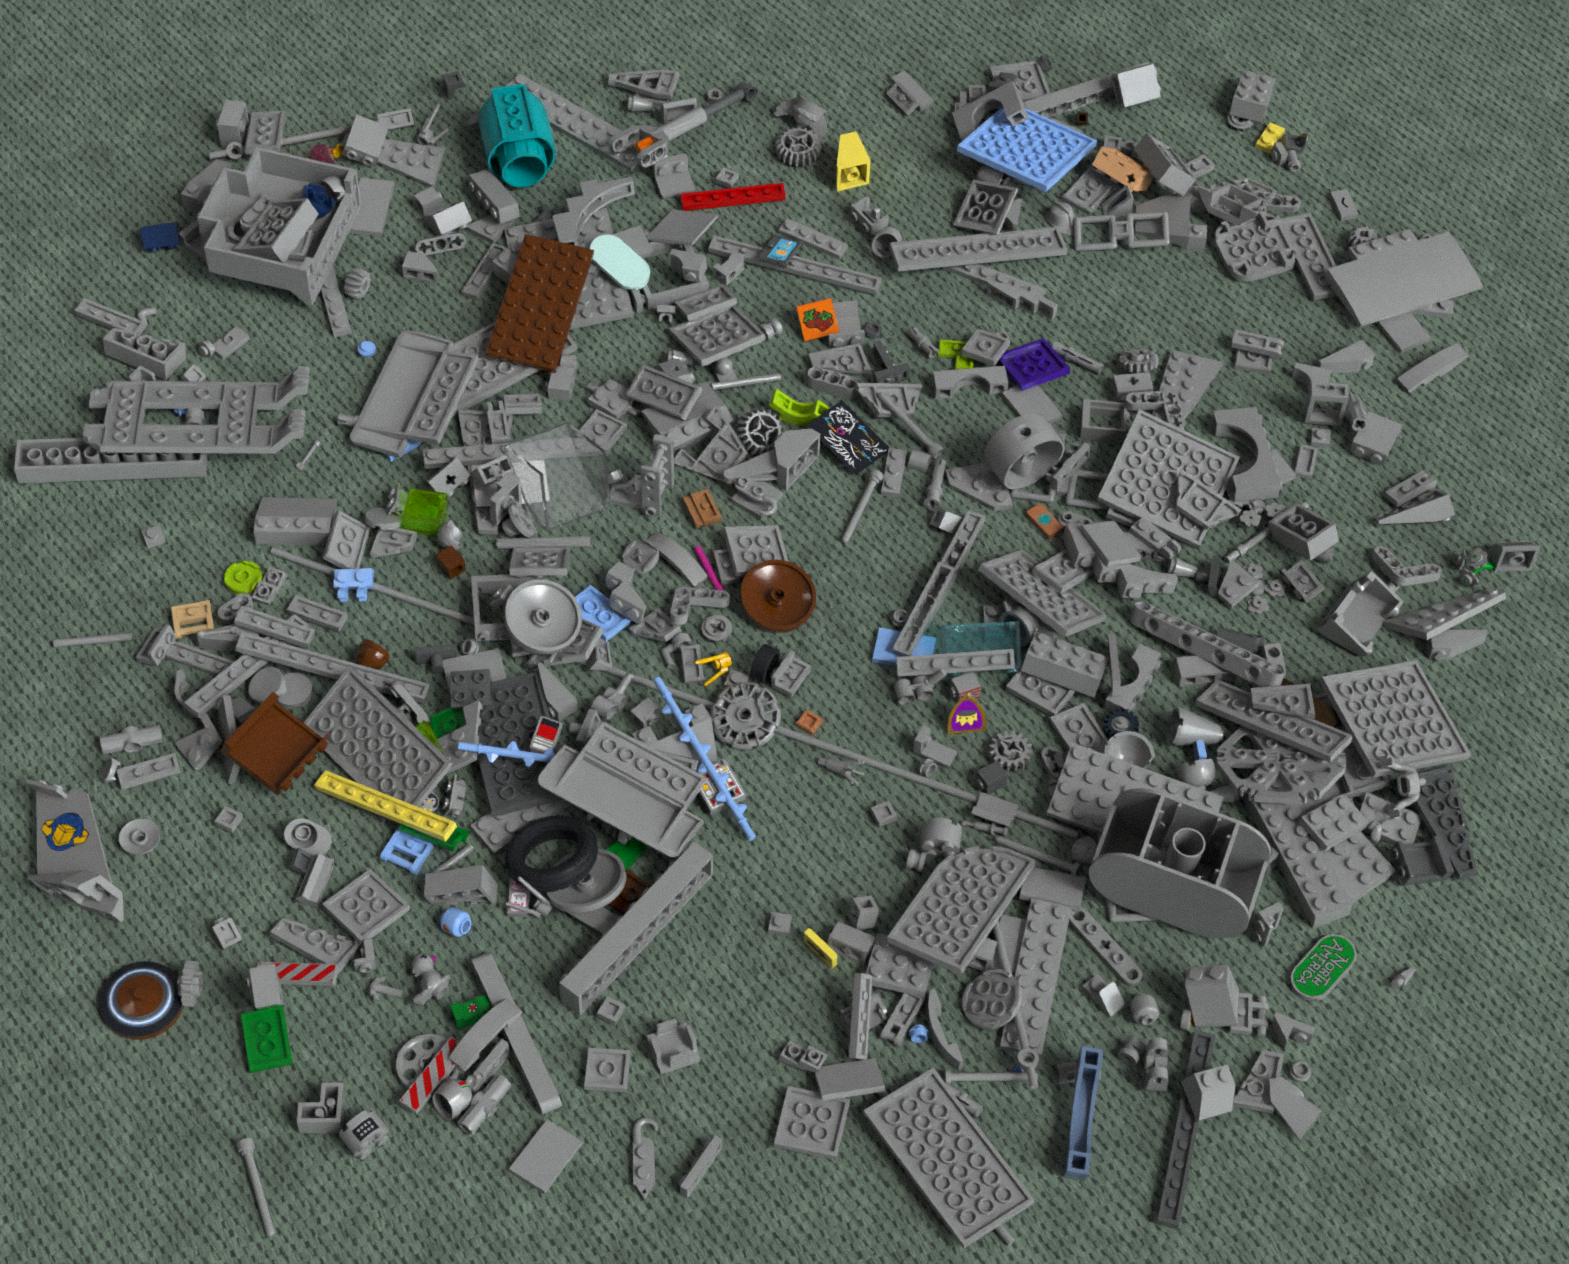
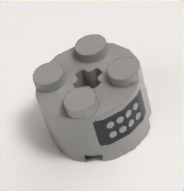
M370 1108L369 1113L364 1110L346 1124L348 1129L345 1132L341 1130L339 1133V1137L356 1157L359 1156L361 1160L371 1153L370 1149L377 1144L379 1147L389 1139L387 1137L389 1128L372 1108Z

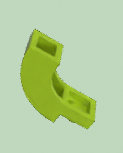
M778 389L772 391L768 404L779 412L778 418L782 419V421L807 427L809 423L830 409L829 406L819 399L811 403H801L791 399Z

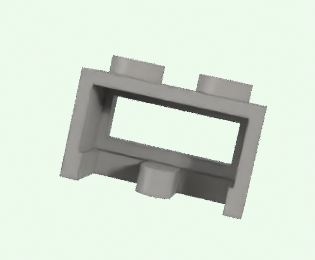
M867 196L851 205L850 217L853 222H858L861 225L864 233L868 232L873 236L879 230L888 226L889 217L886 215L880 219L879 208L876 207L871 210L869 208L870 198Z

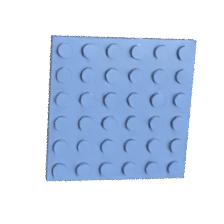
M999 109L958 144L957 151L963 155L1046 192L1096 146L1097 140L1026 109L1029 119L1013 127L1006 117L1004 109Z

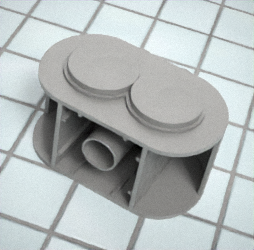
M1135 788L1126 790L1115 798L1089 868V878L1093 886L1104 897L1115 904L1197 935L1212 938H1229L1240 935L1248 927L1271 856V848L1263 834L1247 823L1157 790Z

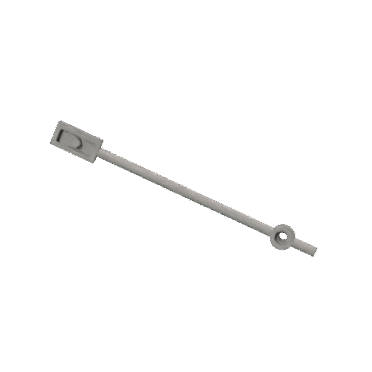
M411 108L377 114L378 120H375V122L388 126V131L414 126ZM352 125L282 138L281 146L350 133ZM231 142L225 150L209 152L210 159L228 156L231 160H239L245 153V146L238 142ZM236 149L238 150V153L233 154L232 150Z
M998 920L992 928L995 941H997V951L1002 970L1011 973ZM1019 1009L1014 1017L1021 1047L1017 1057V1064L1027 1072L1030 1088L1036 1089L1039 1086L1035 1068L1038 1065L1039 1056L1035 1050L1029 1048Z

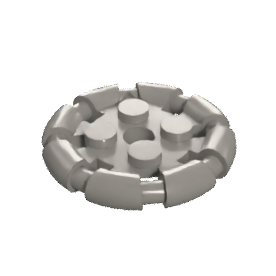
M741 682L737 686L732 687L731 685L717 696L716 703L712 705L710 717L714 726L713 731L721 742L732 745L734 749L751 750V747L758 745L760 747L772 739L775 729H778L780 725L781 710L777 706L778 701L770 690L759 687V684ZM740 692L743 693V696H739V697H736V696H735V694H737V693H740ZM758 694L760 696L758 700L752 698L753 695ZM724 703L730 704L727 709L722 707ZM764 707H770L769 711H764ZM743 711L751 713V716L746 720L740 718V714ZM726 719L727 723L721 725L720 721ZM764 722L769 724L767 729L763 727ZM733 731L737 734L736 738L730 736ZM755 733L756 738L749 740L747 735Z

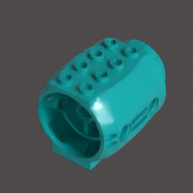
M525 83L491 88L492 95L486 99L478 114V127L488 167L495 177L511 186L529 187L535 185L545 177L556 157L547 111L542 101L527 91Z

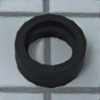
M768 644L762 645L753 660L750 677L766 683L778 664L780 650Z

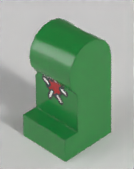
M479 996L472 1001L462 1004L457 1002L450 1005L451 1014L458 1030L478 1022L492 1009L487 996Z

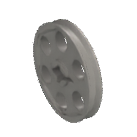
M436 1034L419 1035L409 1040L401 1048L396 1060V1070L400 1082L407 1090L424 1071V1063L428 1064L448 1041L447 1038ZM428 1041L434 1044L430 1050H425L422 1047ZM408 1052H413L416 1056L413 1060L408 1061L404 1059V1055ZM456 1066L453 1069V1074L450 1077H447L445 1081L449 1079H457L460 1073V1068ZM412 1071L416 1073V1076L412 1080H407L404 1078L405 1073Z

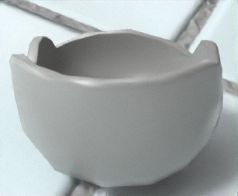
M334 176L321 180L320 185H325V193L331 195L334 202H341L345 195L344 183Z

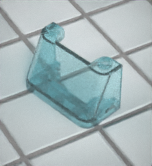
M1020 621L941 625L943 654L1014 649L1015 669H1006V673L1018 672V668H1022ZM960 672L948 673V676L960 675Z

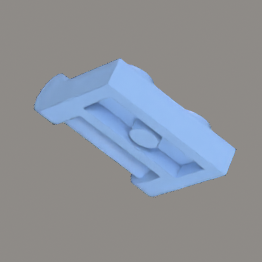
M397 828L383 849L380 859L399 865L416 876L434 848V845L400 832L399 828ZM396 850L416 860L412 863L392 854V851Z

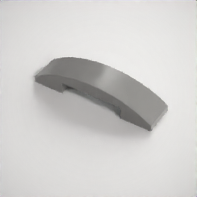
M655 532L647 538L657 546L659 554L681 573V577L693 588L708 578V575L697 561L668 536Z
M934 988L930 990L927 1009L930 1034L935 1046L944 1059L959 1071L963 1068L964 1060L957 1043L949 1045L937 1018V1016H941L942 1006Z
M507 999L497 1004L468 1031L450 1055L449 1060L465 1072L479 1058L481 1050L505 1026L509 1027L522 1014V1011Z

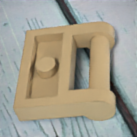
M210 600L171 607L176 639L182 638L185 635L196 634L199 630L206 632L215 629ZM207 621V624L180 628L181 625Z

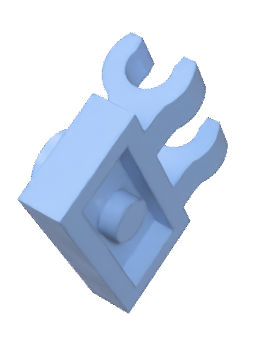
M372 568L335 569L334 589L338 590L340 602H348V590L357 589L356 597L359 598V602H367V589H373L374 570Z

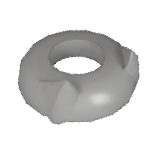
M113 758L108 759L102 772V782L108 783L117 780L114 775L117 765H121L119 761Z

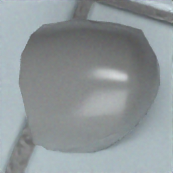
M986 164L982 165L977 172V180L1005 185L1011 180L1010 176Z

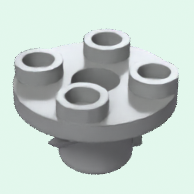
M518 501L508 507L510 518L502 523L504 532L509 537H513L516 534L532 537L537 533L533 525V515L529 511L526 512Z

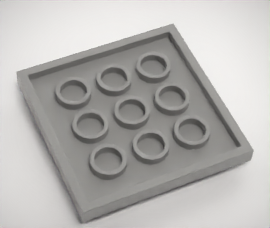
M735 305L728 309L716 311L712 315L702 316L696 321H686L669 328L670 335L702 367L766 340L765 334Z

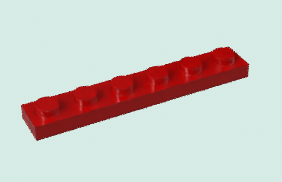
M783 183L682 193L680 194L683 211L781 201L786 200Z

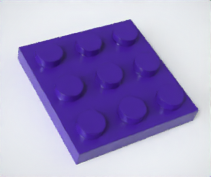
M1044 338L1006 351L998 360V364L1005 366L1006 373L1021 391L1070 374L1069 366Z

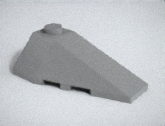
M216 159L195 176L181 193L184 208L196 212L201 211L204 200L208 198L211 187L216 183L218 174H221L224 167L231 169L232 164Z

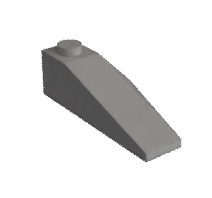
M1438 488L1417 496L1416 502H1405L1399 510L1398 508H1393L1373 518L1378 524L1445 522L1450 520V517L1454 516L1455 512L1449 494Z

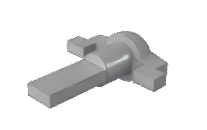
M384 976L381 978L377 977L369 986L370 996L374 997V1000H378L379 994L376 992L401 998L403 993L402 990L380 984H384L386 979Z

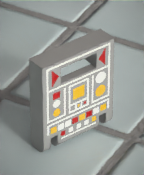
M725 758L720 759L721 765L718 761L713 762L712 764L717 773H727L729 775L725 786L729 792L732 791L731 796L735 803L745 800L746 793ZM699 773L707 778L706 783L698 794L710 815L728 808L726 802L717 803L715 800L719 790L709 773Z

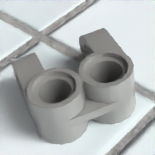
M1153 1038L1148 1042L1144 1053V1090L1167 1091L1168 1042L1166 1039Z

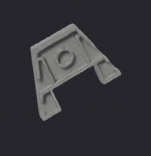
M715 405L706 419L720 429V431L697 460L684 449H681L674 457V464L724 482V471L741 464L748 455V452L720 407Z
M583 619L577 637L567 648L552 654L534 653L527 664L530 669L538 668V663L540 662L547 667L588 660L603 631L600 626Z
M479 700L463 707L466 720L465 726L434 740L430 726L426 725L418 729L453 763V766L445 775L477 760V752L458 750L459 742L479 745V736L477 734L478 727L481 725L479 714L480 710H482V703Z

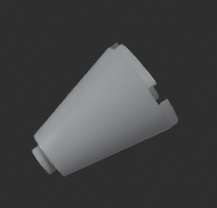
M1176 707L1177 709L1174 708L1167 724V727H1170V734L1166 733L1168 745H1195L1196 740H1203L1204 745H1215L1222 740L1223 730H1221L1220 725L1181 707Z

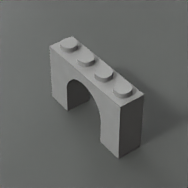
M1012 81L952 112L961 141L979 127L982 118L994 109H1004L1006 117L1013 127L1029 119L1020 92Z

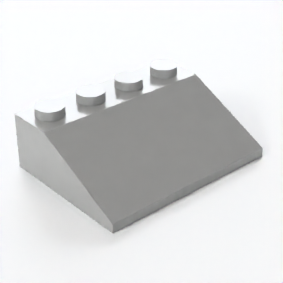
M308 198L269 201L234 250L238 253L284 263L292 250L296 248L300 239L305 236L307 229L314 223L318 212Z
M707 382L699 385L703 390L685 421L651 407L642 410V414L654 435L659 434L673 438L674 454H677L681 449L686 450L717 435L720 429L706 419L715 405L720 407L730 425L733 426L734 420L726 405Z
M262 497L254 524L256 544L326 546L337 509V499Z

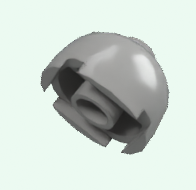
M1213 759L1194 761L1195 763L1188 764L1187 762L1175 767L1178 781L1206 790V786L1212 784L1216 775Z

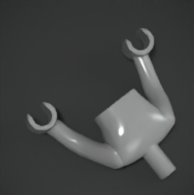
M1391 755L1380 756L1379 758L1383 760L1381 768H1391L1404 772L1398 777L1397 786L1399 793L1407 797L1396 803L1393 808H1387V811H1390L1388 820L1399 819L1401 816L1400 810L1419 799L1420 786L1425 785L1426 780L1425 778H1419L1414 767L1394 762Z

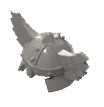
M797 94L796 99H786V101L781 102V105L776 107L777 111L774 114L777 117L783 115L793 116L797 128L799 126L800 128L810 126L818 138H820V142L823 141V138H826L828 123L824 114L828 112L827 110L822 109Z
M1010 594L1005 596L1003 602L1005 612L1001 614L999 624L1007 626L1010 621L1013 628L1012 635L1018 634L1023 637L1018 641L1019 647L1028 645L1036 631L1056 639L1059 638L1056 632L1042 628L1039 625L1038 617L1034 613L1029 612L1020 602L1015 601Z

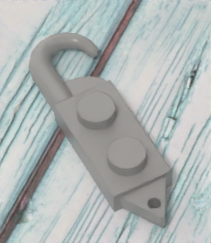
M647 1117L637 1120L633 1127V1187L637 1188L644 1200L652 1187H655L654 1142L647 1137H641V1128L645 1124H650L655 1131H658L657 1123Z

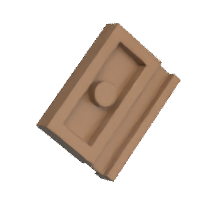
M708 489L692 493L688 497L683 496V503L696 529L702 525L707 526L721 521L720 512Z

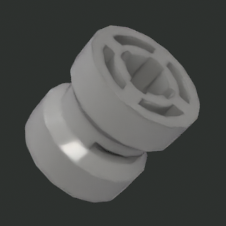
M774 317L768 320L766 324L763 323L758 326L765 334L766 342L771 340L774 335L778 336L783 332L780 322Z
M190 408L186 411L185 425H204L202 422L204 420V412L201 409Z
M1129 1036L1125 1041V1047L1120 1049L1118 1057L1124 1063L1135 1066L1139 1061V1055L1144 1053L1146 1045L1139 1038Z

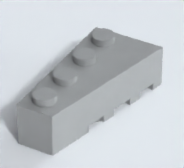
M112 328L103 338L105 355L136 368L142 366L164 380H167L186 359V348L183 342L176 344L171 343L169 339H152L150 335L138 336L136 332Z

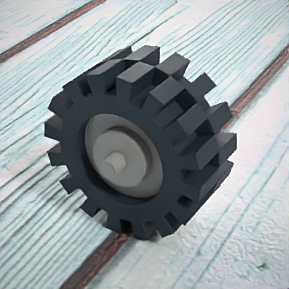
M1121 708L1118 709V712L1112 710L1111 714L1108 713L1106 718H1104L1103 732L1108 740L1115 734L1124 731L1139 733L1138 717L1134 716L1132 711L1128 713V709H1124V712H1121Z

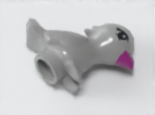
M424 953L416 955L412 961V973L415 974V977H422V990L413 997V1002L421 1006L430 1000L432 996L437 1000L441 999L448 991L450 979L449 974L442 977L434 970V962L437 956H429Z

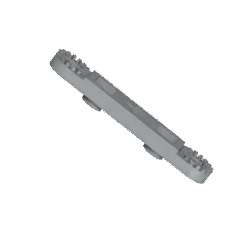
M1080 907V912L1071 910L1070 925L1075 928L1097 955L1124 984L1131 987L1139 985L1142 980V971L1085 908ZM1080 913L1084 919L1077 921L1073 918V915ZM1101 943L1104 945L1109 944L1108 950L1106 948L1101 949ZM1133 972L1137 974V978L1131 980L1127 978L1126 974Z

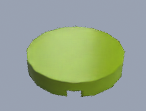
M245 560L238 564H231L226 569L224 580L228 590L234 594H250L255 591L259 581H263V576L257 564Z

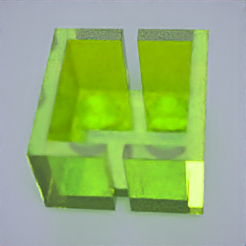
M410 488L406 501L407 505H405L402 516L403 529L416 531L419 534L437 536L438 529L444 524L449 508L447 493Z

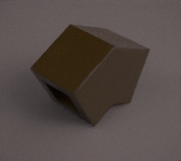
M1077 111L1076 125L1087 126L1088 111Z

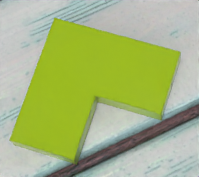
M940 339L938 357L956 358L955 370L971 369L974 365V359L962 355V349L967 342Z

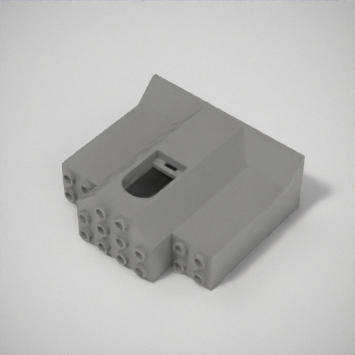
M258 147L254 154H251L249 163L244 167L243 171L224 167L221 174H218L216 183L211 187L210 195L204 200L203 208L198 212L196 218L199 223V234H201L202 242H205L203 251L206 255V264L208 265L209 272L290 290L306 305L312 307L361 208L357 169ZM330 176L338 177L344 183L345 195L342 201L339 203L334 202L333 209L325 217L315 219L314 223L308 228L313 230V238L304 261L288 258L282 263L235 252V247L243 238L234 233L240 227V218L260 199L264 191L280 200L298 199L302 188L305 185L308 186L309 183L316 184L325 189V185H320V182Z

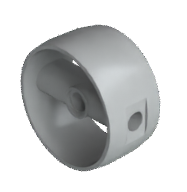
M1033 412L1021 415L1000 428L986 445L984 458L999 481L1007 488L1016 490L1032 485L1043 478L1047 472L1049 473L1063 456L1065 446L1060 435L1050 422L1041 414Z

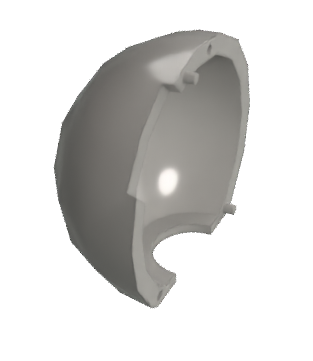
M1132 731L1115 734L1109 739L1104 750L1106 755L1145 769L1155 757L1153 746L1148 739Z

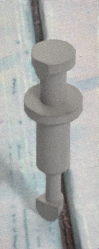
M963 820L960 824L962 827L968 825L973 826L977 830L990 832V835H994L997 832L1007 836L1008 832L1007 826L1005 828L997 827L996 822L992 824L977 821L971 823Z

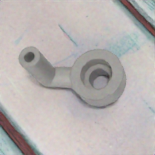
M676 634L671 644L661 649V654L668 668L675 666L670 655L671 652H680L681 646L692 645V640L688 634Z

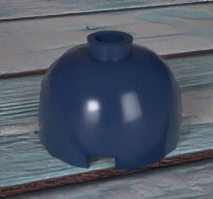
M309 183L308 186L305 185L302 188L298 199L308 198L318 212V216L315 219L323 218L333 209V198L331 195L328 198L324 188Z

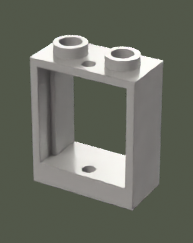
M1312 381L1304 409V423L1341 426L1349 399L1348 384ZM1315 401L1340 403L1338 410L1313 408Z
M1083 399L1080 439L1123 443L1125 435L1127 436L1130 425H1127L1126 421L1130 419V410H1127L1123 402ZM1090 415L1120 417V429L1089 426Z

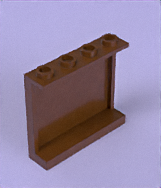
M272 692L225 741L221 753L278 796L283 790L286 792L292 786L294 778L298 779L303 774L306 765L310 766L317 758L315 755L318 752L322 753L328 746L327 740L330 735L327 733L322 738L277 703L279 696Z

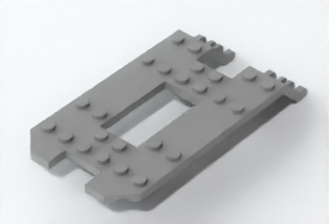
M297 366L279 382L110 381L106 383V387L100 390L96 388L91 391L89 407L107 409L104 424H85L83 441L99 452L276 454L293 439L304 437L306 411L303 409H293L275 425H256L258 410H280L297 395H306L308 393L310 369L307 366ZM146 408L219 409L217 425L143 423Z

